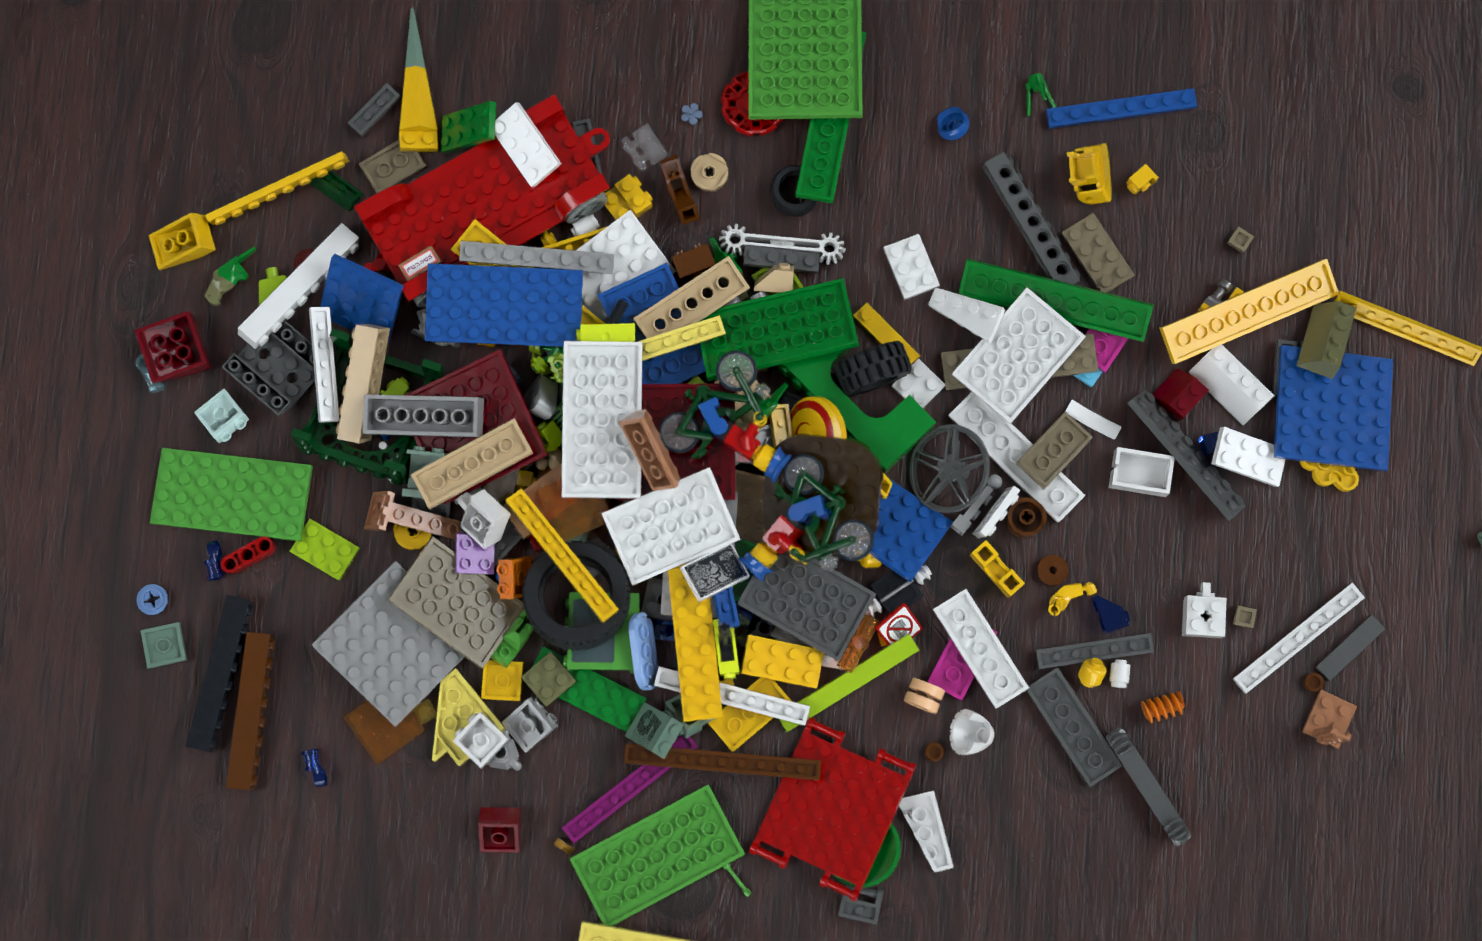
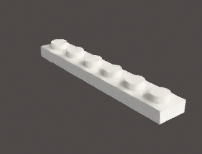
M330 307L309 308L318 419L319 423L338 422L340 419L333 342L329 336L332 330Z

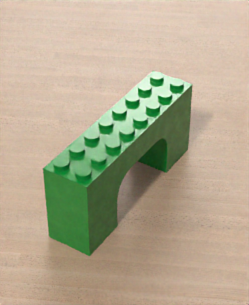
M853 348L778 365L780 368L779 372L785 378L789 377L793 381V387L800 392L802 390L806 394L805 398L812 396L824 397L838 408L845 423L847 438L859 440L869 446V449L880 460L884 474L919 443L936 424V421L910 395L884 417L872 418L865 415L833 382L830 374L834 365Z

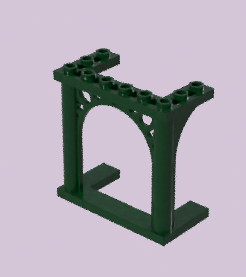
M332 328L329 336L337 350L334 363L338 397L346 377V368L350 363L349 350L353 345V339L350 334ZM385 355L384 367L423 379V386L445 376L442 364L423 359L420 367ZM317 404L305 427L302 430L295 428L292 430L291 437L303 454L311 456L313 453L319 455L318 458L329 462L331 459L337 461L336 464L347 468L349 465L355 467L354 470L365 474L367 471L373 473V476L378 479L384 480L385 477L391 479V482L396 485L402 486V483L408 485L411 454L407 453V449H413L414 446H418L414 436L402 435L399 440L384 450H358L343 440L337 439L338 434H336L334 422L319 423ZM326 424L331 427L330 430H326ZM328 435L335 436V441L330 445L322 444L324 437ZM337 444H340V445L343 446L342 450H340L339 448H334V447H335ZM395 448H400V450L397 452V454H399L398 457L393 452ZM355 452H358L359 455H358V456H354V453H355ZM386 453L390 454L393 461L385 459L383 463L382 456ZM371 457H378V463L375 460L371 461Z

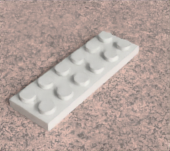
M967 589L933 609L995 709L1029 688Z

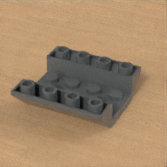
M285 320L281 323L282 326L277 332H272L268 336L269 339L263 346L259 345L254 349L248 343L238 355L233 353L222 366L226 372L278 416L294 407L315 384L312 343ZM262 350H269L270 355L267 359L260 358ZM291 374H297L298 380L295 383H289L288 377Z

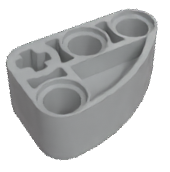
M542 374L535 379L523 397L530 414L541 420H547L552 416L557 404L558 383Z

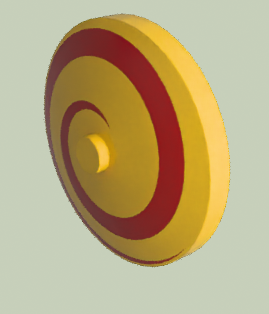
M820 396L806 397L798 401L792 408L790 419L793 435L810 433V435L847 439L843 417L830 400Z

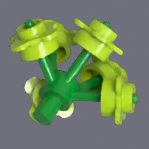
M529 346V351L532 352V360H530L532 370L537 374L540 373L546 376L552 373L554 377H550V379H555L556 383L562 385L564 347ZM544 350L551 351V353L543 359L540 356L536 357L537 355H542Z

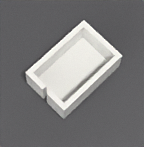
M1117 447L1113 454L1112 468L1114 469L1110 474L1109 488L1166 497L1170 494L1175 458L1170 455Z

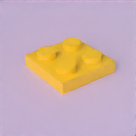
M488 660L483 668L481 699L521 701L523 662H511L505 668L495 660Z

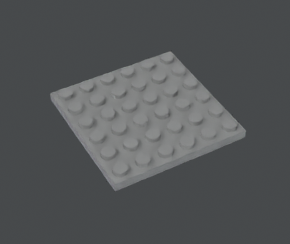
M396 561L311 644L395 727L464 658L459 652L387 601L406 574V571Z

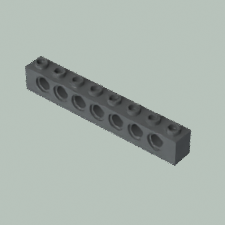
M1005 152L984 162L983 169L1047 278L1078 285L1080 282L1079 272L1076 268H1072L1069 263L1071 262L1069 255L1062 251L1060 247L1061 242L1057 236L1052 234V228L1048 220L1043 219L1040 206L1033 202V195L1028 187L1025 188L1023 185L1021 174L1013 168L1014 163L1009 155L1006 156ZM1000 172H1007L1009 174V177H1001ZM1015 187L1018 193L1012 194L1009 188ZM1024 203L1028 209L1021 210L1018 204ZM1034 219L1037 222V226L1029 225L1028 220ZM1043 235L1047 241L1040 242L1037 236ZM1047 252H1054L1056 254V258H1049L1047 256ZM1062 267L1065 269L1066 274L1060 275L1056 269Z

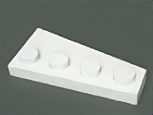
M935 288L928 303L932 309L952 319L976 336L983 338L989 344H991L1005 312L1004 307L939 288Z
M930 791L902 798L899 806L933 871L938 872L954 868L935 792Z

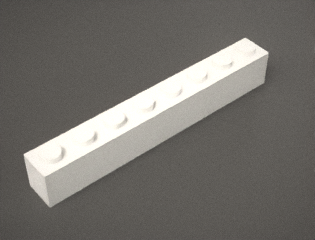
M341 223L238 327V335L254 349L259 345L263 346L269 339L268 336L280 329L284 319L288 320L295 312L294 309L298 305L302 306L307 301V296L311 292L315 293L321 286L320 283L327 279L331 257L337 254L345 258L349 253L353 254L359 247V237Z

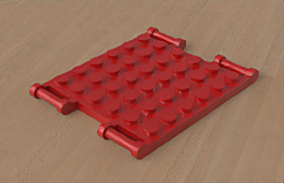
M811 717L806 723L792 758L821 760L820 781L782 778L756 838L749 849V853L760 855L775 862L783 869L786 868L791 855L825 870L819 886L831 888L856 902L917 764L913 762L908 763L892 756L882 748H880L875 762H872L841 748L846 732L836 731L816 722V719ZM812 729L835 738L834 744L812 735ZM883 760L907 770L905 776L881 766ZM761 842L784 851L783 857L759 847ZM832 874L855 884L854 890L830 880Z

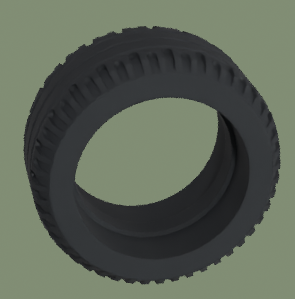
M789 165L782 168L774 176L771 183V199L773 204L780 212L788 216L805 215L812 211L818 201L808 199L801 204H791L786 202L779 193L780 185L786 179L792 177L799 178L802 165Z

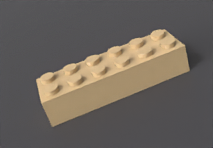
M358 324L352 331L353 345L349 350L350 363L345 372L347 382L342 390L344 400L339 408L341 418L336 427L337 439L354 443L368 442L372 439V435L363 434L364 395H379L390 328L372 324Z

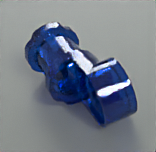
M217 540L208 542L209 560L203 563L207 567L208 581H215L225 577L219 563L221 562L222 552Z
M319 749L303 751L301 754L304 756L306 764L304 769L305 771L312 770L315 786L317 788L327 786L326 772L322 769V765L319 764L317 754Z

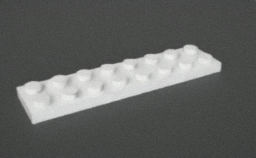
M973 392L948 415L956 425L966 427L975 432L985 444L989 457L1031 498L1037 500L1057 523L1085 496L1062 472L1044 490L1016 465V462L1033 444L1017 428L1009 424Z

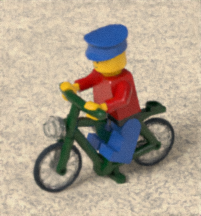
M730 351L724 354L717 363V379L724 388L730 391H743L745 395L713 391L705 385H700L696 388V397H694L692 391L688 389L684 396L687 400L690 398L693 401L686 413L674 412L663 419L659 427L661 440L665 448L674 453L687 452L695 447L698 440H703L699 449L691 456L695 460L697 457L701 459L708 450L705 448L714 437L719 438L721 443L749 461L753 459V465L763 471L764 475L771 478L772 483H774L792 454L786 455L782 451L781 446L777 450L768 444L761 446V442L756 439L759 433L758 430L764 428L767 422V415L763 413L760 402L771 397L769 394L771 390L764 383L761 385L757 383L755 385L756 388L752 391L750 386L754 383L757 376V365L754 359L746 352ZM717 399L746 404L737 411L729 408H720ZM698 408L704 418L702 431H700L699 425L694 418ZM753 409L755 413L753 423L750 422L745 431L733 424ZM720 416H727V417H728V424H727V422L725 421V419L719 418V417H720Z
M800 454L788 461L783 474L787 488L793 492L792 496H789L778 482L774 484L777 488L774 490L776 495L781 500L785 498L791 506L789 511H785L763 536L762 539L765 543L759 542L750 552L747 551L744 557H740L738 560L761 582L764 581V576L767 573L773 572L770 567L778 559L776 553L783 554L785 551H790L791 558L801 561L806 565L811 559L818 558L821 570L829 572L837 566L836 562L838 561V558L831 554L832 552L836 551L840 557L848 561L861 560L871 552L874 544V535L871 528L865 522L853 519L839 525L834 533L833 543L829 544L839 511H842L846 506L845 499L837 494H843L845 490L840 485L835 484L833 485L835 489L830 492L821 484L824 478V470L820 461L812 455ZM814 491L821 494L810 499L802 497V495H808ZM820 518L828 520L821 544H819L815 536ZM804 531L813 547L812 551L806 553L803 551L804 548L796 541Z

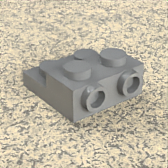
M534 696L527 699L501 722L525 753L558 727L555 723L557 722L556 717L552 713H547L543 708L545 705L542 701Z

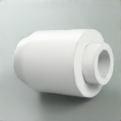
M593 214L586 215L572 223L573 228H571L574 236H579L597 230L600 225Z
M1116 659L1115 663H1111L1109 679L1111 687L1126 688L1127 684H1129L1131 665L1127 664L1126 660Z

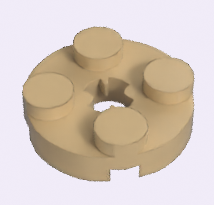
M714 153L698 156L691 166V179L699 189L715 192L728 179L727 164L721 156ZM712 168L714 175L706 176L705 170Z

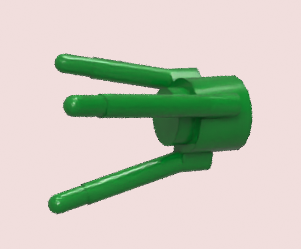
M1041 73L1030 75L1028 77L1029 83L1025 84L1027 90V116H1030L1031 90L1035 93L1040 92L1044 101H1046L1047 96L1052 108H1057L1047 88L1046 81L1043 79V75Z

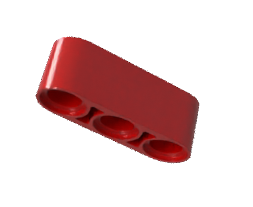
M260 537L225 556L221 561V568L229 574H237L272 555L276 550V545L270 538ZM266 541L269 542V549L262 551V544ZM247 551H252L253 553L250 560H245L244 558ZM234 560L236 563L235 567L228 570V562Z

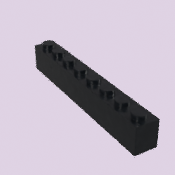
M227 595L186 747L212 753L213 749H216L218 745L217 733L223 727L224 719H222V715L229 705V700H227L228 693L232 692L234 687L233 675L238 671L239 662L237 661L239 654L241 655L244 650V635L246 636L250 628L248 624L249 617L253 616L255 610L254 602Z

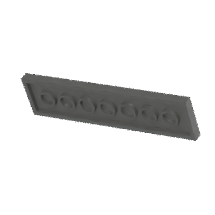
M1144 390L1127 403L1228 521L1246 506L1243 499L1231 489L1230 484L1221 478L1218 470L1209 464L1205 455L1196 449L1193 441L1183 434L1180 426L1170 419L1167 411L1158 405L1155 397L1150 392Z

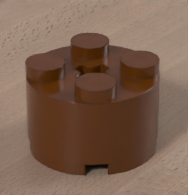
M1020 498L1008 509L1005 521L1012 535L1023 539L1031 538L1037 535L1044 527L1047 519L1046 510L1033 498ZM1024 514H1026L1027 517H1030V519L1027 522H1025V520L1022 519Z

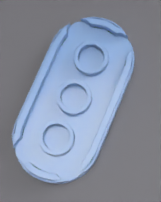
M634 613L629 622V638L634 675L638 686L642 690H652L655 688L654 683L659 668L654 628L650 618L646 617V613Z

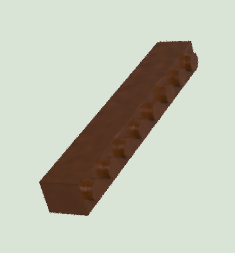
M246 633L226 788L253 791L258 783L256 767L260 766L261 757L258 756L259 748L263 744L261 728L265 727L266 722L263 713L264 709H267L268 706L266 690L270 688L271 683L268 674L269 670H272L273 667L271 651H274L276 644L271 634Z

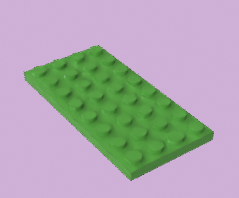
M162 448L150 523L301 542L313 466Z
M708 784L570 858V861L603 925L613 926L745 855Z

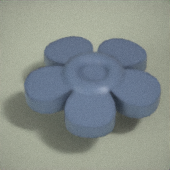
M691 104L690 108L687 105L682 107V112L684 113L681 116L682 121L687 122L689 120L691 125H695L697 119L702 118V111L698 110L697 104Z

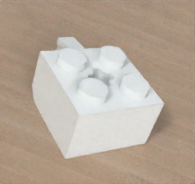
M484 489L474 495H470L468 492L460 495L457 502L465 510L461 521V528L483 549L500 541L511 514Z
M1202 582L1200 592H1196V596L1187 595L1184 597L1182 636L1220 639L1225 637L1226 598L1215 597V594L1211 593V583ZM1204 613H1205V616L1208 617V619H1206L1205 621H1204V618H1202V617L1200 616V615H1202V614H1204Z

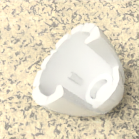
M968 709L960 710L954 716L955 719L952 720L950 726V744L957 754H975L991 745L995 732L983 716Z

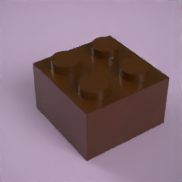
M703 243L693 246L691 250L686 252L685 250L678 251L672 257V265L676 271L680 286H684L716 265L708 244L703 245Z

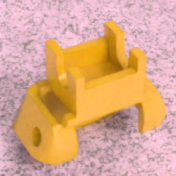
M1106 143L1076 148L1073 152H1067L1070 166L1069 182L1074 186L1077 198L1086 204L1110 202L1112 196L1111 174ZM1096 183L1098 189L1083 191L1079 186Z

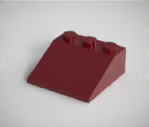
M189 310L134 330L153 384L193 375L212 368L195 317Z

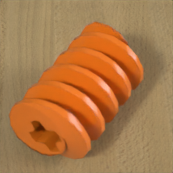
M1179 690L1176 691V696L1171 692L1168 697L1165 694L1162 695L1161 700L1159 697H1154V702L1151 699H1147L1146 704L1141 701L1143 714L1151 724L1153 723V717L1159 722L1161 715L1165 719H1168V713L1175 717V711L1183 715L1185 707Z

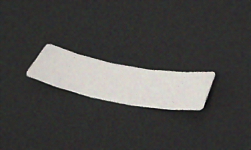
M1071 400L1065 411L1081 423L1112 439H1116L1121 429V426L1101 417L1074 400Z

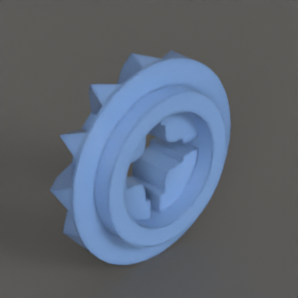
M156 584L144 586L137 595L138 608L148 615H158V613L164 611L168 604V595L164 588ZM151 594L154 597H160L155 601V607L152 603H147L151 599Z

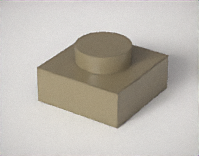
M1238 226L1227 244L1243 254L1254 236Z
M1236 606L1233 625L1253 629L1257 609Z

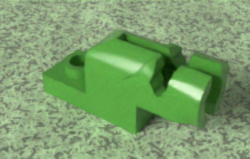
M525 609L504 635L503 640L490 657L505 668L516 657L534 630L531 623L527 622L524 625L528 619Z

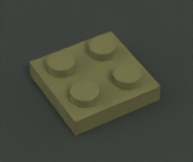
M552 652L547 654L521 677L546 707L576 683V680Z

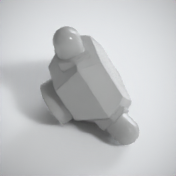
M505 728L502 733L509 740L487 762V765L504 770L513 768L518 771L522 768L521 763L518 761L519 754L514 740L509 737L510 733Z

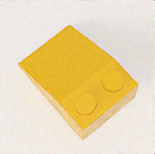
M191 212L149 235L158 270L202 258L216 250L207 218L201 214Z

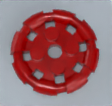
M749 71L736 75L732 78V82L725 86L721 96V103H723L721 111L726 122L736 128L735 131L747 136H753V134H760L761 136L772 132L777 128L779 122H783L784 119L749 120ZM737 86L741 87L739 92L735 90ZM736 101V106L730 107V102ZM739 115L744 118L741 122L736 119ZM752 122H759L760 126L752 127Z

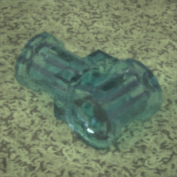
M143 354L138 356L136 366L147 381L150 388L148 390L149 393L163 390L165 384L162 382L152 383L148 369L144 367L145 360Z

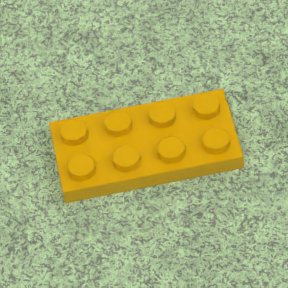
M748 635L741 674L817 689L823 653L811 647Z
M760 677L747 688V690L791 701L778 684L771 679ZM727 705L722 710L723 718H716L708 724L728 748L734 752L774 717Z

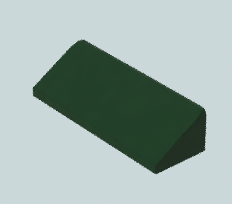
M331 170L328 171L326 176L321 178L315 177L309 183L349 212L363 196L361 191Z

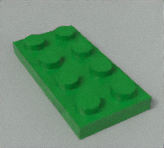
M487 101L444 115L442 120L441 152L448 154L494 140L496 102Z

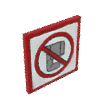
M904 602L874 627L887 645L892 644L908 633L913 638L923 629Z

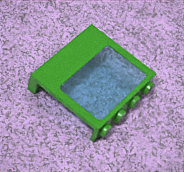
M569 592V598H566L565 603L566 610H569V617H565V626L571 628L584 627L599 619L578 592ZM630 593L631 601L628 615L622 627L617 630L618 632L611 639H607V642L602 645H596L595 648L573 651L568 649L567 655H564V667H567L568 672L572 673V670H630V673H634L629 638V622L634 613H640L639 593Z

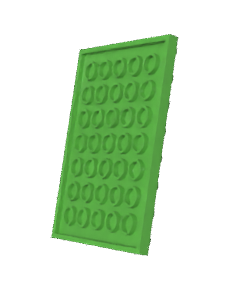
M749 0V120L862 118L861 0Z

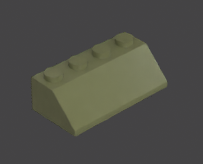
M1340 301L1315 304L1312 308L1296 366L1333 379L1342 363L1356 307Z

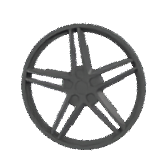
M949 424L931 430L919 441L910 461V482L915 495L926 507L934 511L954 513L966 509L979 498L987 484L990 471L988 451L981 438L966 427ZM948 431L944 458L922 451L933 437ZM959 432L969 435L977 443L982 454L960 459ZM920 454L938 460L937 465L935 466L920 459ZM983 457V460L976 461L968 465L964 463L966 461ZM918 461L938 471V474L924 494L917 480ZM984 464L981 483L976 492L970 496L965 480L969 477L970 470ZM957 482H958V484H959V486H960V488H961V490H962V492H963L965 498L967 499V501H965L964 498L962 497V494H961L959 488H958L957 485H956ZM949 483L962 504L953 507H942L932 503L937 495L939 496Z

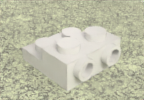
M479 712L470 717L468 720L469 724L465 728L462 727L456 732V738L453 742L480 768H483L509 739L485 714Z

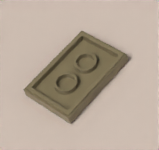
M399 140L359 163L376 193L400 184L427 168L418 152L400 151Z

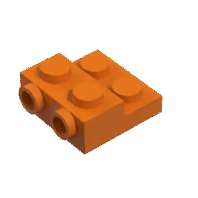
M532 556L498 560L496 570L499 575V585L497 591L500 594V599L522 597L523 583L526 574H528V569L531 567Z

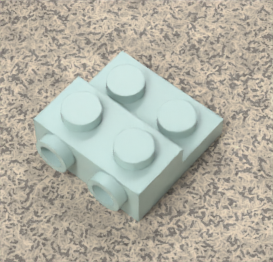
M225 389L221 390L194 412L218 443L228 441L232 436L231 434L237 429H243L249 420Z

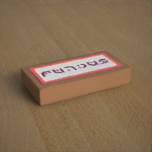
M429 246L398 266L406 279L410 281L428 270V263L441 264L442 262L433 247Z

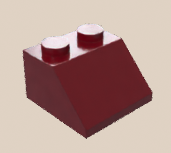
M1177 368L1156 390L1153 396L1158 403L1176 419L1181 421L1209 389L1194 376Z
M480 807L478 822L480 852L519 853L520 808Z

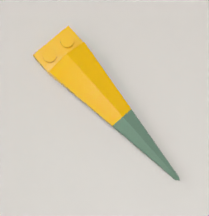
M412 7L410 11L399 126L400 151L437 152V125L415 12Z

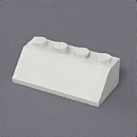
M1222 344L1212 348L1188 372L1209 389L1208 392L1242 425H1245L1274 396Z

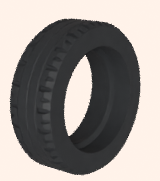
M565 542L583 565L595 568L604 576L609 586L610 599L619 609L618 612L603 623L598 619L590 625L579 628L567 627L556 622L548 614L543 596L549 578L560 569L546 552L540 554L536 558V562H533L528 569L522 589L523 605L532 627L548 643L565 650H588L595 648L596 645L600 646L607 642V639H611L624 624L631 601L629 583L622 565L608 550L590 542Z

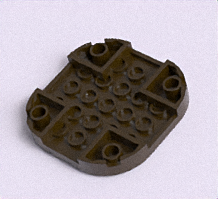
M803 433L785 439L774 448L777 450L781 446L782 451L786 455L792 454L791 458L800 454H809L816 457L824 470V478L821 484L830 492L835 489L833 487L835 484L840 485L845 490V493L837 494L845 499L846 506L842 511H839L829 544L833 543L834 533L839 525L853 519L865 522L871 528L873 535H875L880 521L879 507L883 470L880 460L869 449V446L853 438L846 439ZM797 459L788 469V481L793 488L795 487L799 470L808 472L819 481V467L811 459ZM785 467L774 483H772L771 478L765 476L763 519L767 530L772 527L785 511H789L791 507L785 498L781 500L774 492L777 489L774 484L778 482L785 492L792 496L793 492L787 488L783 478ZM806 482L804 491L810 490L813 487ZM814 491L811 494L802 495V497L810 499L821 494ZM820 518L818 530L815 532L819 544H821L828 520ZM860 524L846 525L840 530L837 541L849 536H855L859 539L857 545L840 550L845 555L860 550L870 541L868 531ZM804 531L796 541L804 548L803 551L810 552L813 550V547ZM836 551L831 553L832 555H838Z

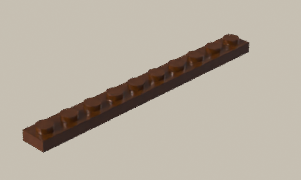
M626 744L624 764L820 781L821 760L670 748L665 759L637 744Z

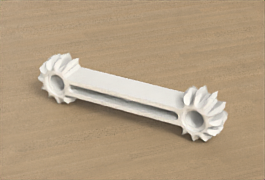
M735 224L734 229L728 225V231L722 230L723 236L719 237V241L723 242L720 244V248H726L725 253L728 254L732 251V254H736L738 252L740 256L743 255L742 249H744V246L749 245L818 253L821 256L819 262L822 263L825 259L826 265H829L830 260L834 264H837V258L842 260L843 255L841 253L845 252V248L842 247L844 241H838L839 235L832 238V233H829L828 238L825 234H822V240L744 233V226L739 230L738 224ZM732 237H738L740 239V242L738 244H733L730 242V239ZM831 245L834 247V251L828 253L824 250V247Z

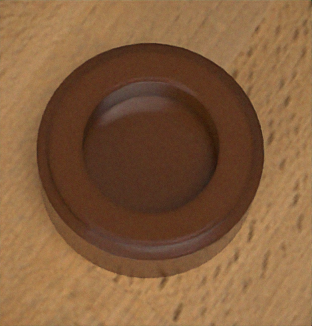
M1309 673L1304 677L1303 685L1309 692H1318L1324 686V679L1318 673Z
M937 742L928 744L924 750L925 757L931 762L940 761L944 756L943 746Z

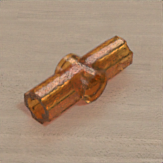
M864 615L840 661L836 664L839 668L849 673L853 672L863 652L868 648L869 641L876 630L874 627L880 622L869 615ZM855 639L861 640L862 646L860 649L855 647Z

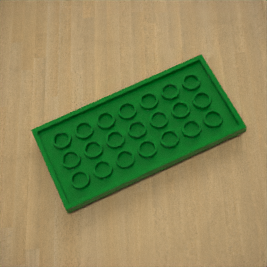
M844 278L723 306L703 320L720 315L726 335L700 343L708 381L717 379V363L724 354L730 351L746 352L754 359L757 370L859 346ZM731 355L722 362L720 376L721 378L733 376L734 366H738L742 373L753 371V366L745 356Z

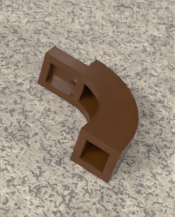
M677 154L659 160L668 192L681 224L684 225L700 219Z

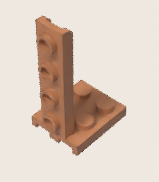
M390 491L373 492L364 529L369 531H386L387 524L390 522L456 540V534H458V531H462L461 521L393 503L395 493Z
M1320 690L1302 729V733L1316 738V741L1322 745L1327 746L1329 744L1339 749L1342 742H1347L1351 738L1352 734L1346 733L1357 706L1324 690Z

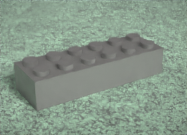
M364 395L363 434L479 438L483 436L484 399L478 397Z

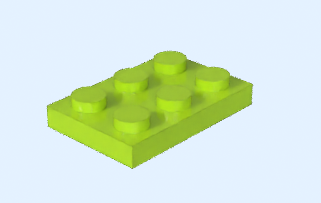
M309 519L303 529L302 541H296L289 552L340 581L360 548Z

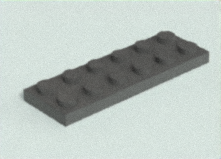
M1058 667L1028 686L1029 688L1026 692L1088 787L1093 786L1122 767L1120 761Z

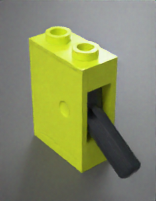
M619 299L605 324L580 325V329H576L577 341L635 342V323L619 324L628 307V303Z
M718 619L713 620L714 639L720 677H724V680L735 679L736 675H739L734 628H730L725 622L719 626Z

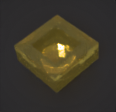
M430 699L423 701L413 709L420 725H424L437 717V712Z

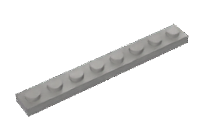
M460 241L459 261L613 274L614 254Z

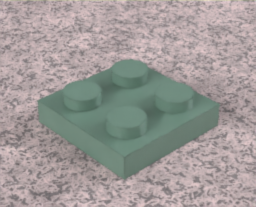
M180 622L140 630L148 669L187 661Z

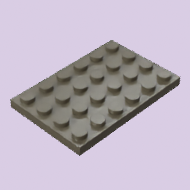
M431 537L387 601L482 669L524 609L523 602L517 598L500 599V594L497 591L498 584L485 574L455 573L456 553L436 538Z

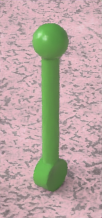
M730 863L724 865L723 868L729 871L742 888L744 895L750 896L751 891L744 886L730 868Z

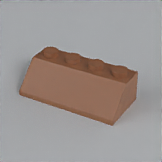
M647 409L635 411L621 420L619 424L652 491L678 487L680 476L677 468L673 464L669 452L665 448L660 433L656 430Z

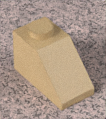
M788 263L774 265L755 281L754 291L782 293L792 290L794 266H790Z

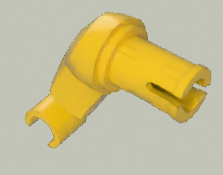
M1087 582L1083 586L1081 583L1063 585L1050 598L1049 613L1053 616L1054 613L1055 616L1059 615L1061 611L1065 610L1070 600L1082 596L1083 591H1086L1087 595L1097 593L1095 585L1091 582Z

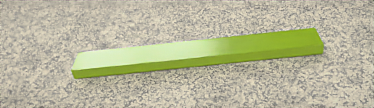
M908 633L796 703L810 706L808 720L918 652L919 649ZM779 719L787 732L800 725Z

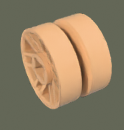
M912 678L909 688L915 691V693L907 691L903 701L924 711L937 714L940 704L933 699L941 701L945 690L928 682Z

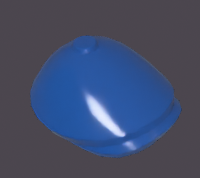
M959 107L946 109L937 118L938 133L946 140L960 139L968 131V116Z

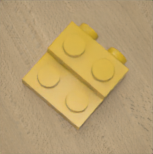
M630 174L614 184L615 187L605 193L608 200L604 206L615 220L629 210L638 218L652 208L650 201L653 199L647 191L643 192L640 186L642 184L636 176L632 178Z

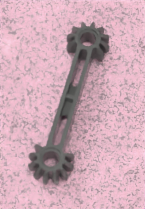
M1120 727L1112 730L1106 735V740L1174 845L1184 844L1191 838V833L1125 731Z

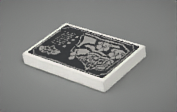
M732 543L681 566L680 570L698 602L750 577L744 564L738 560L740 557Z

